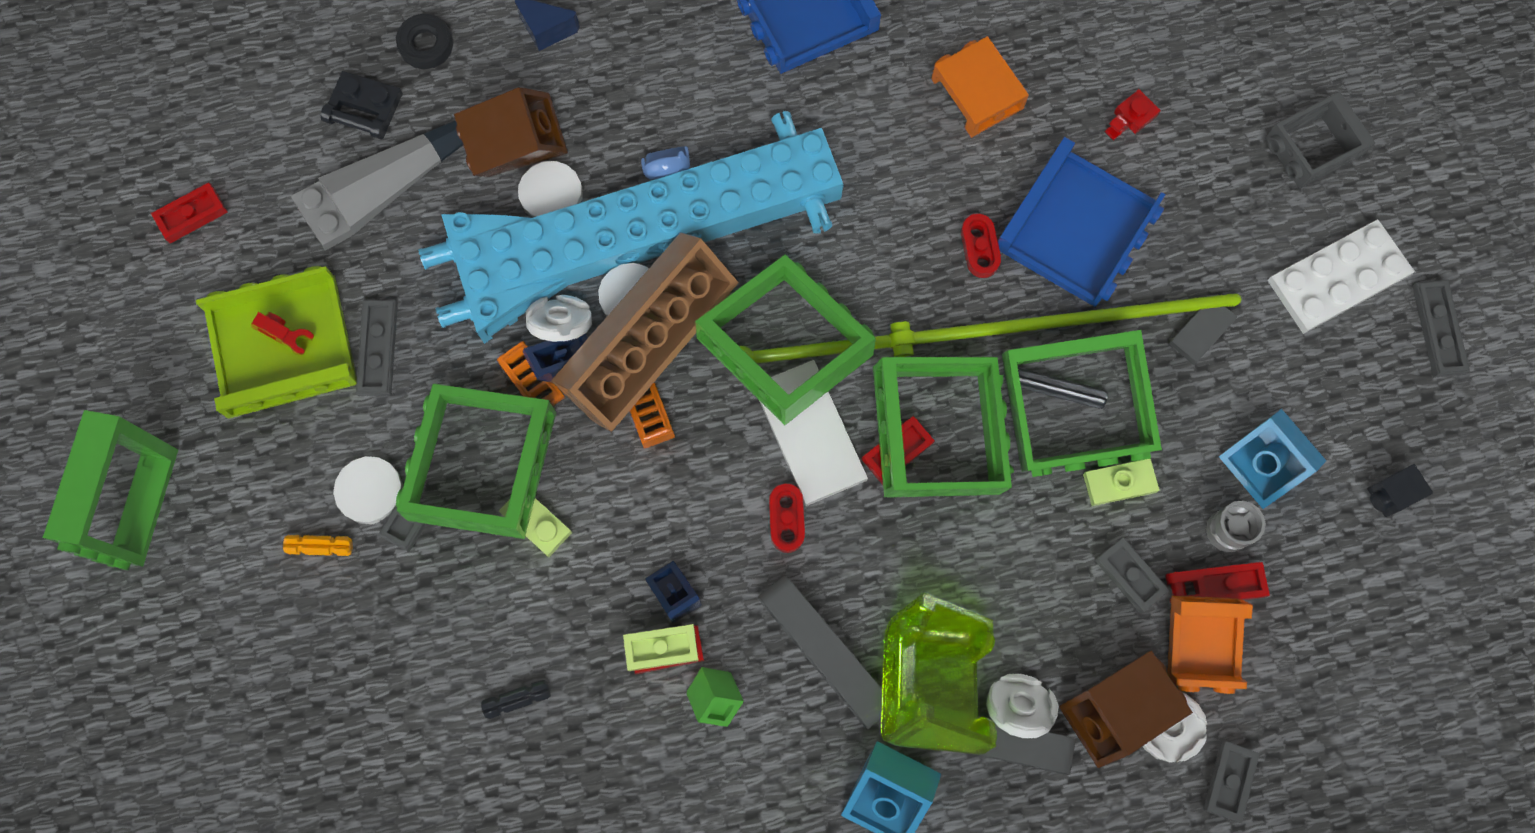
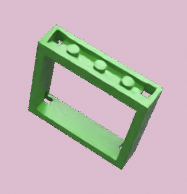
M786 255L779 258L695 321L697 339L784 425H787L874 355L876 338L871 329L855 320L844 304H838L821 283L814 282L807 275L801 264L793 262ZM784 280L853 344L789 395L721 329L722 326Z
M1141 330L1013 349L1002 354L1022 472L1031 471L1032 477L1052 474L1051 467L1063 465L1065 472L1086 469L1085 462L1095 460L1098 462V467L1119 464L1118 457L1130 455L1131 462L1151 459L1150 452L1162 450ZM1124 349L1140 443L1033 460L1017 365Z
M882 357L874 365L873 374L884 497L1000 495L1012 488L1011 474L1014 473V470L1009 465L1010 436L1006 432L1004 420L1007 414L1006 402L1002 400L1001 386L1003 384V375H999L998 357ZM978 376L989 482L907 483L897 377Z
M433 384L430 395H427L424 400L422 423L415 431L413 455L406 462L405 483L403 489L401 488L398 491L396 497L397 512L407 521L525 539L556 416L555 409L550 401L545 399ZM447 403L531 415L505 517L419 504Z
M84 410L43 538L59 543L57 550L74 553L75 556L107 564L110 567L122 570H129L130 565L143 567L178 449L120 416ZM116 443L139 454L140 458L112 545L87 535Z

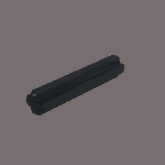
M1018 367L1022 389L1098 409H1103L1106 405L1108 398L1106 390Z

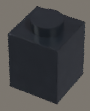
M1415 463L1367 488L1371 494L1370 501L1376 510L1382 512L1385 517L1400 512L1433 494V491Z

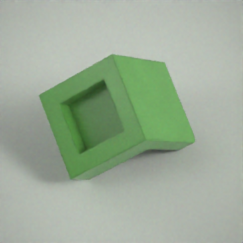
M701 667L687 690V697L698 723L728 727L744 702L732 674L728 671Z

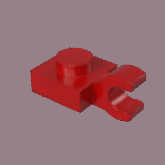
M1138 89L1117 106L1114 111L1117 117L1109 123L1111 126L1105 130V133L1112 140H1115L1128 128L1136 134L1155 119L1161 110Z
M260 312L257 313L251 323V328L280 344H285L298 355L305 353L303 348L297 346L296 339L298 337H306L312 341L314 335L309 330L298 329L290 331L289 328L284 326L286 321L271 312H268L266 316Z

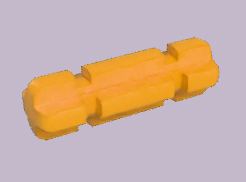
M287 535L283 541V551L287 554L300 555L302 552L305 555H333L334 553L337 556H349L353 549V540L348 536H336L334 539L331 536L304 535L302 538L299 535Z

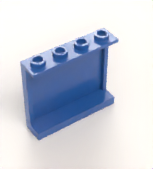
M737 0L742 15H748L752 21L750 27L757 41L762 40L766 47L764 48V53L768 63L771 66L776 65L780 74L876 32L880 26L881 13L873 0Z
M1064 137L1000 236L998 245L1000 252L1096 307L1101 299L1108 301L1118 284L1112 282L1117 273L1123 276L1130 266L1133 258L1128 255L1133 247L1139 250L1149 233L1144 231L1148 222L1154 225L1164 210L1160 203L1166 194L1161 192L1156 200L1072 153L1075 142Z

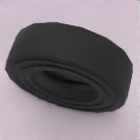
M418 14L406 19L398 28L396 44L398 52L406 63L414 68L425 70L436 68L448 59L452 52L453 39L450 29L443 20L435 15ZM425 32L435 35L436 43L431 49L419 51L414 48L413 42L417 35Z

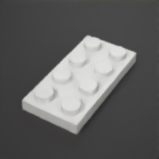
M1377 219L1278 272L1267 281L1304 334L1404 280L1415 271Z

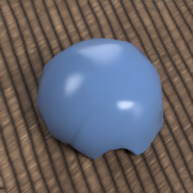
M687 146L649 153L645 157L646 162L644 158L641 159L643 173L651 181L690 168Z

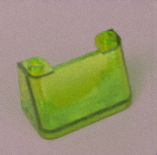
M925 592L891 618L884 637L881 737L883 741L899 747L978 755L985 754L996 747L997 731L994 722L985 717L978 718L977 661L989 654L995 644L992 619Z

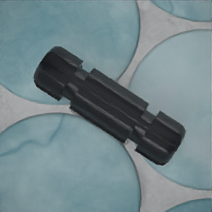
M545 680L531 683V687L525 685L499 694V698L491 697L481 702L482 712L485 718L491 719L501 715L503 711L508 713L531 705L534 700L539 702L548 699L551 696L549 685Z

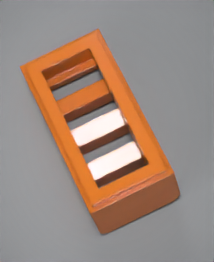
M524 341L518 343L497 359L501 368L523 397L535 398L547 388H550L552 392L542 399L549 400L552 406L565 398L559 388L552 382L542 381L530 391H527L526 387L535 382L537 378L534 372H531L523 379H518L519 375L531 368L526 359L513 369L510 368L525 357L522 351L528 346Z
M655 383L650 386L651 393L642 396L630 410L644 449L675 438ZM654 399V405L636 410L635 406ZM656 411L660 414L643 422L640 420V417ZM663 422L664 427L645 433L644 428Z

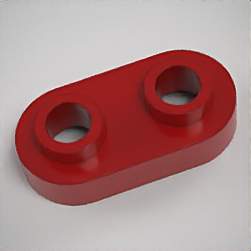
M972 214L965 219L961 228V239L967 267L974 276L988 278L997 272L1001 263L995 227L988 216ZM977 229L981 231L982 236L975 237L971 231ZM985 259L989 265L982 267L978 264V260Z
M781 484L773 489L769 498L771 541L777 550L791 553L802 546L805 538L803 495L796 486ZM788 497L792 500L793 504L789 508H783L780 505V500ZM786 530L794 534V539L790 542H786L781 538V534Z

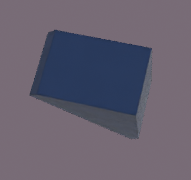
M515 0L519 17L539 51L578 33L580 26L576 11L534 0Z
M583 334L579 338L568 341H544L524 348L522 352L537 380L552 382L551 380L588 337L586 334Z
M674 561L645 578L673 624L702 606L698 595Z

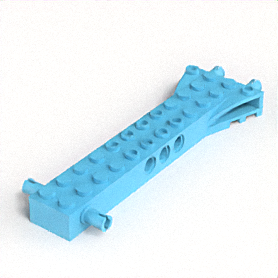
M783 111V119L780 113H777L771 119L780 141L540 216L528 218L507 215L465 214L463 212L441 214L448 238H446V242L418 249L419 255L422 256L420 259L425 269L453 260L457 265L466 295L463 297L464 300L436 307V313L439 314L438 319L442 328L471 319L474 322L479 337L485 344L499 330L517 322V318L524 314L533 302L543 297L550 299L568 285L606 274L621 264H637L659 257L680 232L701 238L704 242L805 210L812 225L813 233H821L820 227L823 228L824 232L829 230L833 225L824 204L842 198L843 181L823 129L819 128L798 135L790 112Z

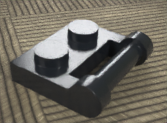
M342 71L328 103L321 110V121L329 124H334L335 122L369 132L374 138L383 139L403 93L400 88ZM343 105L378 116V118L373 121L340 111Z

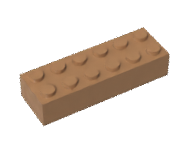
M680 232L551 381L593 422L612 432L696 334L695 321L722 302L739 282L701 238Z

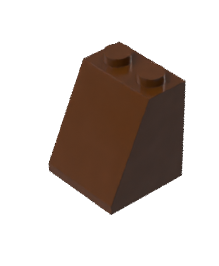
M518 87L454 114L457 123L456 131L463 142L467 154L466 163L473 176L490 177L568 153L548 92Z
M1152 650L1059 706L1097 768L1132 754L1193 713L1187 704L1186 697L1176 688L1168 676L1164 664L1156 658Z

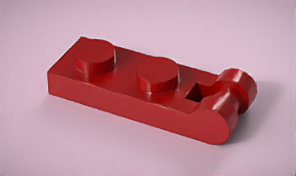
M1263 562L1174 572L1165 575L1167 585H1171L1173 596L1234 598L1242 600L1270 596ZM1193 582L1196 594L1187 595L1185 583Z

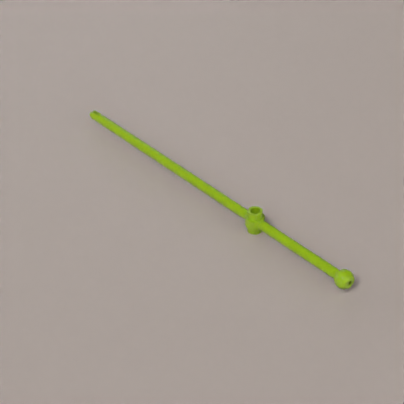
M1234 293L916 332L910 330L909 322H896L890 324V334L875 336L874 349L891 348L894 351V357H908L914 355L913 346L916 344L1183 313L1217 307H1232L1240 304L1242 298L1239 294ZM840 340L752 351L747 346L739 347L756 363L841 354L853 344L849 340Z

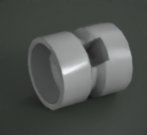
M1243 500L1235 501L1211 515L1207 521L1206 533L1211 544L1220 551L1236 552L1258 541L1264 534L1266 523L1264 515L1257 506Z

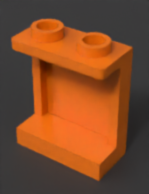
M988 36L978 42L976 40L970 41L961 51L952 56L947 54L941 57L935 63L931 78L934 84L938 82L943 84L967 119L965 129L971 138L1024 109L1029 96Z
M1171 596L1167 674L1172 682L1178 686L1179 690L1199 692L1200 687H1209L1218 693L1234 694L1235 689H1247V681L1241 676L1244 620L1252 619V604L1242 599Z

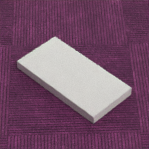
M812 360L771 378L789 395L819 370L815 361ZM829 392L820 397L787 425H784L760 402L797 488L803 495L805 506L867 481V475Z

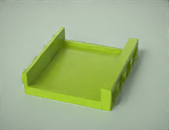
M326 266L308 267L302 273L294 275H277L271 281L259 284L246 283L241 285L239 289L228 292H211L207 297L196 300V305L205 312L220 397L214 398L216 411L226 418L241 416L357 384V376L336 279ZM260 312L266 316L268 312H271L286 321L284 326L289 328L290 331L298 329L309 330L314 335L312 341L306 337H298L296 339L297 346L303 348L305 353L298 355L285 344H280L251 328V323L257 313Z

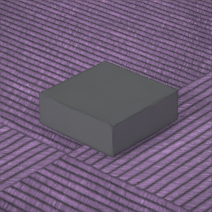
M395 506L378 536L410 552L426 524L407 521L397 512V507Z

